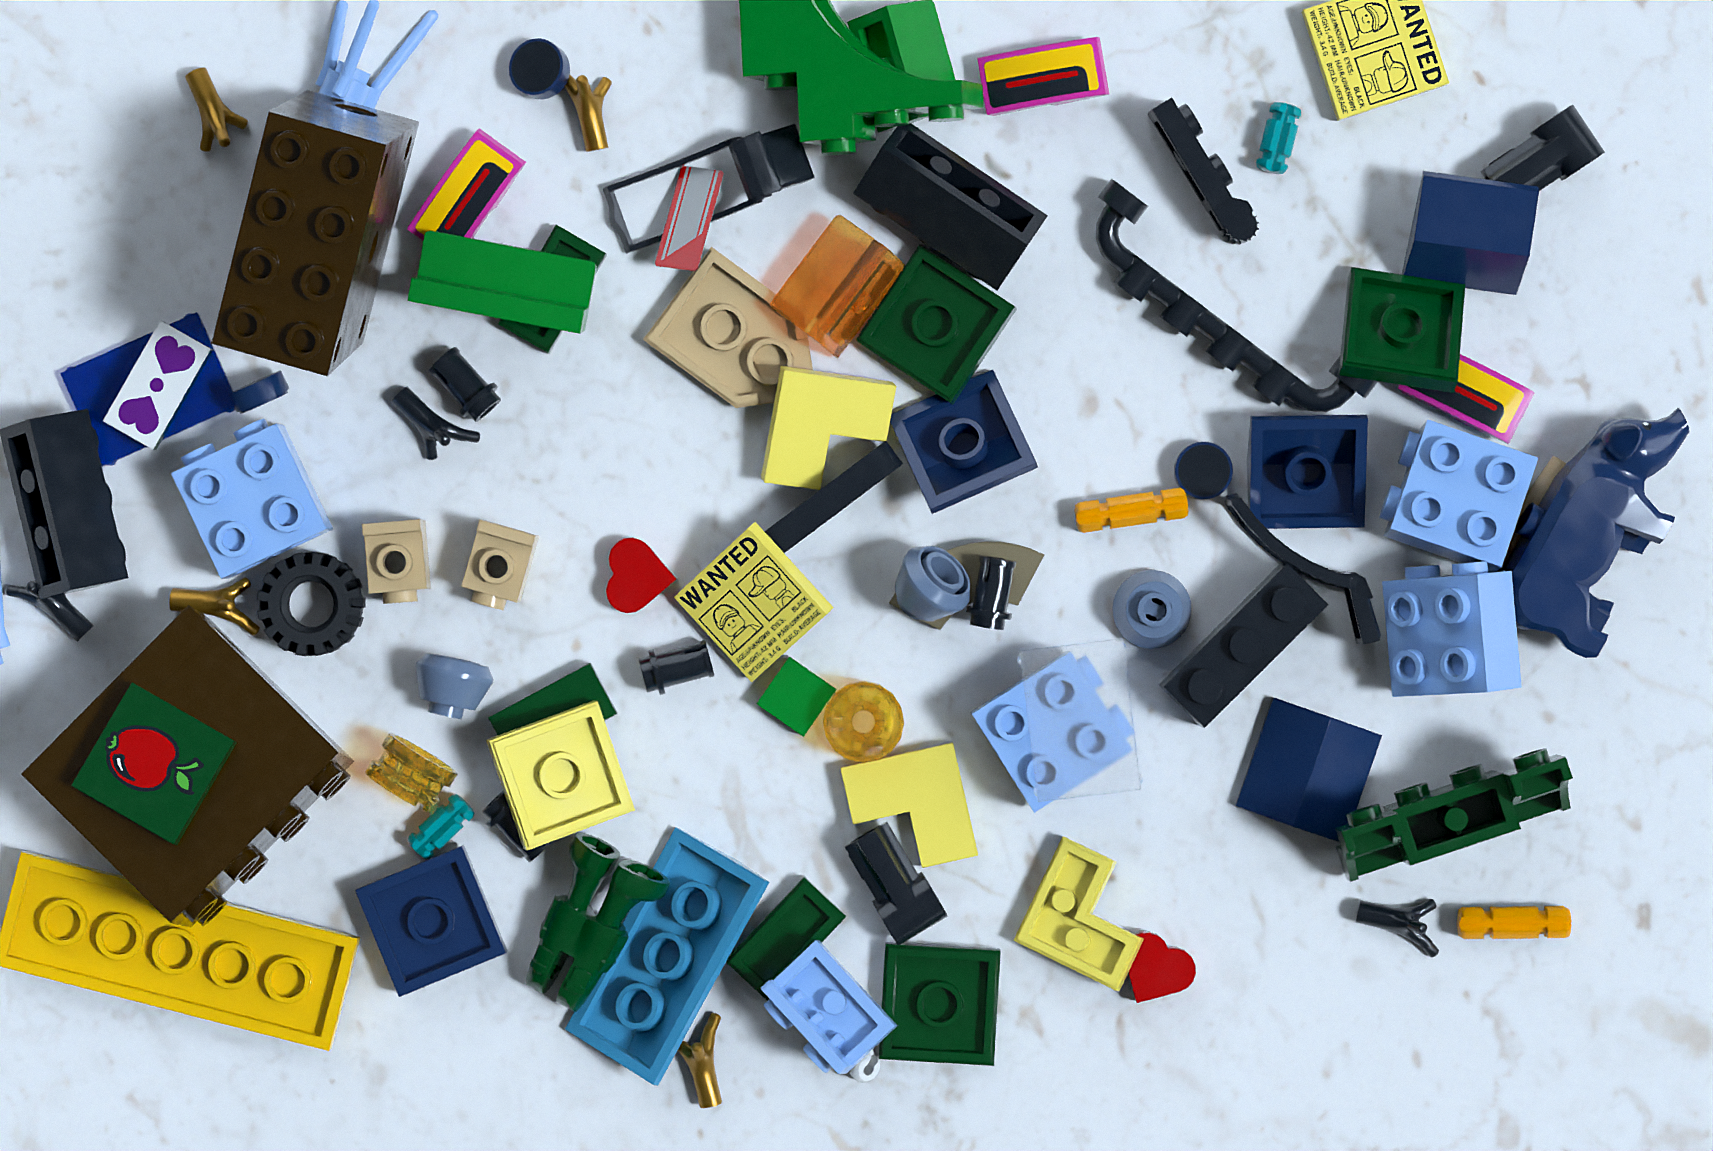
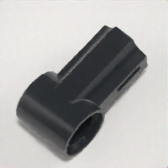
M1572 104L1530 132L1531 138L1516 148L1510 149L1489 163V166L1480 172L1486 180L1537 186L1540 191L1558 178L1561 181L1565 180L1601 156L1605 151Z
M887 821L845 846L849 858L875 898L872 901L873 905L898 946L948 917L922 872L917 873Z

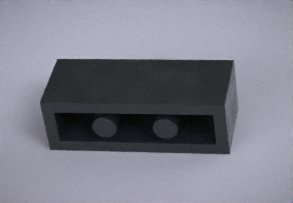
M910 122L909 125L896 127L853 192L854 195L869 204L876 212L887 216L918 237L922 243L936 249L964 268L971 276L982 280L996 291H998L1048 216Z
M88 409L32 418L0 429V437L39 599L91 589L129 578L125 565V547L119 539L112 511V493L105 482L98 453L99 439L96 430L91 424Z
M1280 563L1159 686L1199 726L1205 728L1329 604L1288 563Z

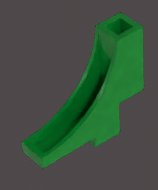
M739 0L743 77L764 81V90L797 89L800 142L821 146L822 155L856 153V143L876 141L875 127L909 125V115L928 113L929 122H952L964 120V110L984 108L982 84L965 80L924 79L902 71L881 59L849 30L830 0Z

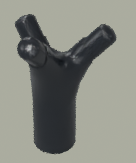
M408 386L403 388L392 400V404L420 432L425 444L426 458L428 460H435L438 457L436 441L442 446H447L451 439L478 443L480 440V432L466 430L446 421L432 411Z
M34 581L28 582L26 587L9 585L6 589L8 596L26 600L46 612L77 642L94 626L70 603L65 594L39 599L37 586Z
M1428 899L1417 906L1406 908H1393L1360 900L1356 923L1400 934L1418 944L1432 958L1439 953V949L1425 934L1427 925L1419 922L1421 917L1436 909V902L1433 899Z

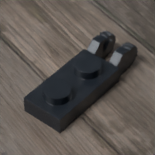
M1171 97L1153 108L1147 115L1218 231L1223 232L1222 237L1227 239L1226 242L1231 241L1232 244L1238 243L1240 245L1241 242L1246 243L1247 240L1250 241L1252 236H1256V230H1259L1257 228L1259 223L1256 220L1257 216L1252 214L1254 210L1248 201L1231 196L1227 186L1233 183V179L1221 158L1216 153L1208 157L1196 138L1203 134V130L1190 107L1185 103L1178 108Z

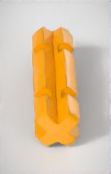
M1182 488L1160 490V495H1153L1152 491L1106 498L1105 503H1099L1098 499L1078 502L1074 508L1076 526L1078 531L1082 533L1103 530L1102 526L1109 525L1110 529L1155 523L1157 518L1164 517V521L1183 519L1188 516L1189 512L1187 495Z
M1536 906L1489 907V911H1484L1481 907H1461L1458 909L1456 919L1458 936L1463 939H1484V934H1489L1492 939L1539 938V934H1544V937L1567 938L1570 936L1572 927L1570 909L1564 906H1544L1543 911H1539Z

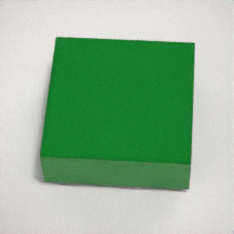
M789 656L756 704L804 737L837 689Z

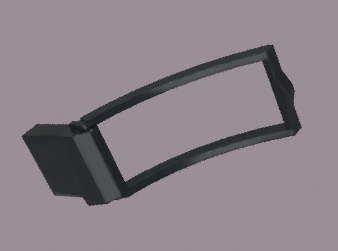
M792 124L763 134L758 131L743 138H730L670 164L603 188L609 206L611 226L619 234L626 254L661 242L663 234L633 244L614 191L666 173L729 147L748 201L714 214L711 223L763 202L762 200L772 196V193L815 178L803 144L800 142L796 125Z
M1237 493L1226 496L1225 505L1240 526L1278 561L1288 563L1296 572L1311 579L1343 589L1356 644L1365 645L1380 641L1381 633L1370 601L1373 595L1366 578L1356 572H1336L1306 559L1276 538L1255 517Z

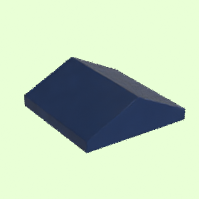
M1423 171L1402 275L1466 284L1465 288L1516 295L1530 257L1539 187Z
M994 370L970 379L953 405L940 396L933 395L891 414L890 423L931 514L1038 468L1033 453Z
M1367 414L1250 416L1247 452L1248 507L1267 529L1365 527Z
M1272 697L1235 806L1339 842L1335 828L1348 824L1346 814L1357 810L1382 735Z

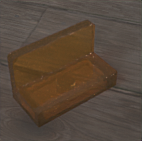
M837 215L772 299L770 306L838 359L882 301L905 264L883 244L842 215Z

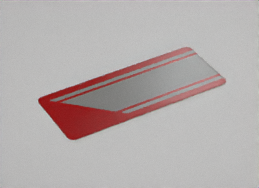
M689 166L681 168L655 260L657 267L696 271L698 269L724 176L723 171Z

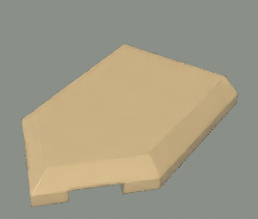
M713 247L708 250L700 261L698 269L691 273L643 339L735 408L774 403L781 366L813 370L805 315Z

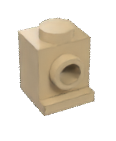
M416 519L362 524L369 594L382 593L383 604L418 601L417 590L431 589L426 521ZM392 551L401 552L406 560L405 568L397 574L391 573L385 566V559Z
M479 519L476 529L477 533L461 587L473 590L470 601L504 610L507 600L516 603L521 602L539 536ZM495 555L502 556L508 565L506 574L500 578L490 576L486 569L488 560Z

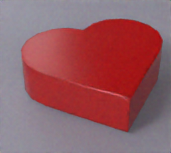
M633 537L624 538L618 541L610 551L609 566L613 576L608 581L606 593L611 606L620 612L632 613L639 611L677 580L668 567L643 540Z
M1150 931L1135 933V935L1144 938L1128 972L1136 1003L1180 992L1192 984L1196 975V965L1190 954L1178 947H1167L1165 941L1156 933Z

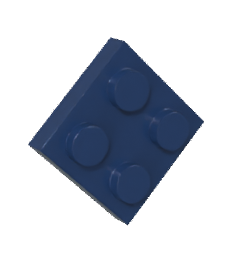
M464 845L355 890L399 997L508 952Z

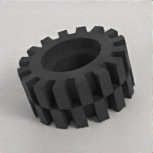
M301 552L280 560L275 564L276 567L271 572L266 573L262 580L264 582L262 590H258L256 601H260V611H257L258 619L263 622L266 628L263 631L268 638L274 639L278 643L277 646L284 651H290L299 656H319L332 653L340 649L345 643H349L355 636L354 633L357 628L361 627L364 619L362 617L363 608H366V597H363L361 588H363L362 583L353 574V569L347 563L339 561L337 557L318 552ZM307 581L323 584L333 597L334 606L331 616L326 622L316 627L304 626L297 622L291 614L289 606L292 592L297 586Z

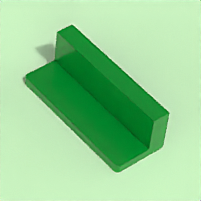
M430 230L424 235L418 275L411 278L407 301L581 334L586 328L597 265L594 261Z

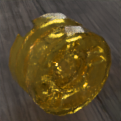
M863 680L848 683L834 693L826 705L823 725L825 736L834 751L847 760L866 763L880 760L893 751L901 739L904 719L901 705L891 691L881 684ZM862 710L872 713L875 719L874 726L867 733L854 729L852 724L855 713Z
M391 732L388 733L381 745L385 750L379 760L374 759L371 761L365 774L413 806H416L419 801L424 805V811L434 814L441 803L438 795L444 786L450 787L458 773L421 747Z

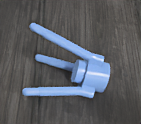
M340 0L336 5L324 64L315 83L321 87L319 93L375 109L382 91L426 36L437 20L438 13L435 10H431L425 15L374 82L368 86L367 83L371 74L356 67L373 26L379 2L378 0H369L345 62L338 61L348 4L346 1Z

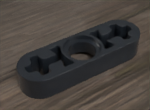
M883 442L764 532L783 553L787 552L903 465V462L888 442Z

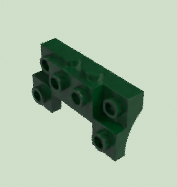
M1543 748L1513 758L1515 768L1502 773L1494 770L1484 772L1482 764L1470 766L1449 774L1452 784L1430 791L1427 782L1394 792L1396 802L1383 806L1385 812L1381 811L1379 804H1374L1347 813L1348 824L1335 828L1340 842L1336 849L1346 879L1352 882L1358 880V876L1400 862L1411 866L1521 829L1520 822L1556 810L1565 811L1571 809L1568 782L1573 777L1566 757L1557 754L1549 757L1547 748Z

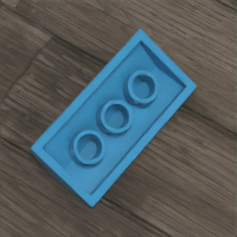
M675 827L653 867L670 880L665 896L653 902L641 901L630 909L623 922L629 938L616 959V963L607 973L602 974L588 999L577 1012L573 1013L565 1028L568 1032L656 1086L662 1080L770 883L735 858Z

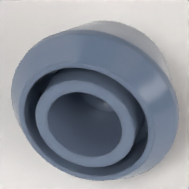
M935 546L914 547L904 556L895 582L897 602L902 611L909 617L917 620L935 621L959 612L967 606L970 600V580L960 562L947 551Z
M1145 570L1135 573L1120 585L1113 600V618L1119 632L1132 644L1148 649L1162 648L1175 642L1185 632L1191 618V601L1183 584L1174 576L1163 571ZM1157 598L1161 600L1162 605L1152 602V599ZM1146 615L1154 616L1156 620L1150 621L1146 618Z
M426 653L415 665L420 699L430 701L428 712L456 719H462L464 709L476 710L494 680L487 666L439 654Z

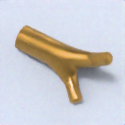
M205 67L195 69L189 72L185 79L201 115L202 138L200 150L209 152L214 136H216L221 147H227L230 144L226 123L243 130L247 127L248 120L233 113L223 104Z
M569 74L568 81L564 87L567 89L576 107L586 152L609 148L602 117V105L604 97L612 85V81L607 77H603L594 91L591 92L586 76L580 75L575 80Z
M246 577L232 586L219 590L200 591L179 588L171 590L169 599L171 611L182 612L190 605L202 614L212 615L235 623L251 635H256L260 630V627L247 615L235 608V598L251 587V582Z
M717 1013L710 1014L700 1042H695L691 1046L687 1042L682 1041L677 1050L685 1059L693 1076L700 1108H710L722 1103L714 1066L715 1034L721 1020V1016Z

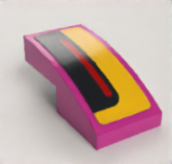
M1100 37L1042 45L977 58L987 115L996 116L1045 105L1056 106L1109 95Z
M479 128L439 180L407 230L422 241H424L425 233L430 230L474 238L489 213L499 205L526 164V161Z
M1460 354L1458 383L1454 393L1399 385L1398 387L1402 393L1453 416L1457 421L1508 445L1535 394L1527 387Z

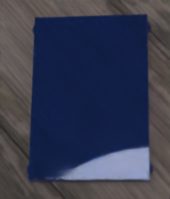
M199 312L188 313L184 318L169 324L213 349V352L162 441L225 412L231 413L235 410L228 395L234 390L213 344H211L212 341ZM153 332L75 367H67L64 372L60 373L76 410L88 409L91 424L96 430L99 439L98 453L102 467L107 465L113 466L118 460L148 447L103 420Z

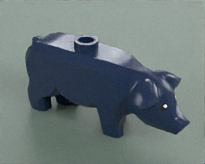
M1679 408L1674 410L1669 416L1658 420L1622 418L1619 420L1610 419L1602 423L1588 444L1558 472L1540 504L1537 505L1532 502L1526 507L1515 528V533L1521 537L1502 570L1512 571L1516 627L1522 630L1532 629L1552 633L1564 648L1584 658H1596L1608 638V634L1601 631L1610 617L1614 602L1596 598L1589 592V588L1596 584L1609 570L1619 548L1643 554L1651 541L1660 544L1665 539L1675 520L1674 516L1658 511L1645 496L1644 482L1669 463L1690 432L1688 423Z

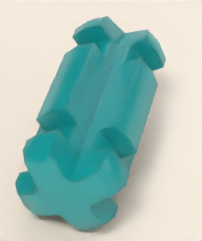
M1274 102L1269 109V112L1273 113L1272 119L1268 118L1266 121L1259 151L1263 152L1262 158L1257 159L1256 165L1257 168L1265 172L1284 174L1288 169L1285 159L1291 157L1298 125L1294 124L1295 119L1301 117V109L1291 104Z
M457 794L448 798L450 803L447 806L443 804L439 806L418 826L420 831L417 834L413 832L408 836V843L422 858H431L436 847L438 849L442 848L464 827L462 822L465 819L470 821L474 817L473 809L461 796Z

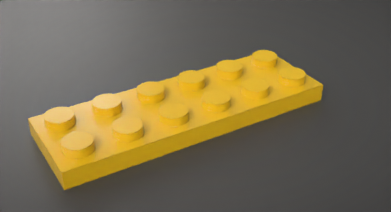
M23 851L20 854L0 931V967L330 1051L334 1042L360 937L227 903L219 914L205 926H202L198 921L192 927L172 924L122 875Z

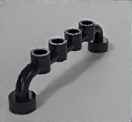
M1112 178L1099 194L1098 198L1104 201L1106 206L1103 208L1096 223L1095 239L1101 255L1111 266L1120 272L1113 282L1140 302H1142L1147 294H1150L1166 306L1160 317L1186 337L1195 328L1211 340L1212 343L1206 352L1232 372L1241 363L1256 374L1258 378L1252 387L1277 406H1280L1285 398H1287L1295 405L1308 411L1328 412L1341 407L1355 392L1366 398L1378 383V381L1339 375V356L1329 369V372L1337 377L1330 387L1315 389L1307 385L1121 243L1118 234L1123 220L1126 218L1135 225L1148 208V205Z

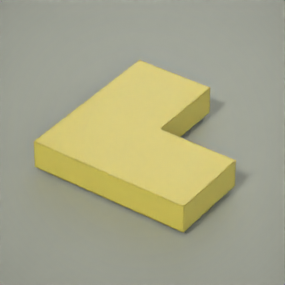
M781 366L761 473L763 482L820 490L830 434L887 441L897 386L891 381Z
M953 742L840 767L853 824L909 812L922 868L978 856Z
M1062 836L1013 941L1115 991H1120L1144 938L1093 914L1117 861Z

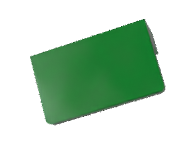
M932 0L888 5L847 22L849 30L867 48L896 68L924 79L956 80L936 7ZM928 113L909 115V122L914 123L929 118ZM876 127L878 133L896 129V127Z

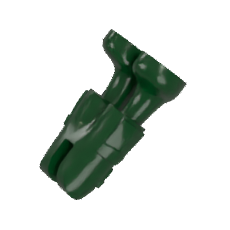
M580 832L576 833L569 846V854L574 871L568 895H555L545 919L541 924L539 938L541 939L529 964L530 967L526 977V985L545 994L558 977L568 955L573 957L574 962L559 989L556 999L559 1004L573 1012H577L582 1007L602 974L607 973L616 963V959L629 938L626 927L621 923L629 910L641 901L653 902L660 900L665 896L670 885V880L665 875L646 864L632 860L620 861L612 875L602 906L598 914L595 915L590 903L602 881L613 871L620 857V852L606 841Z

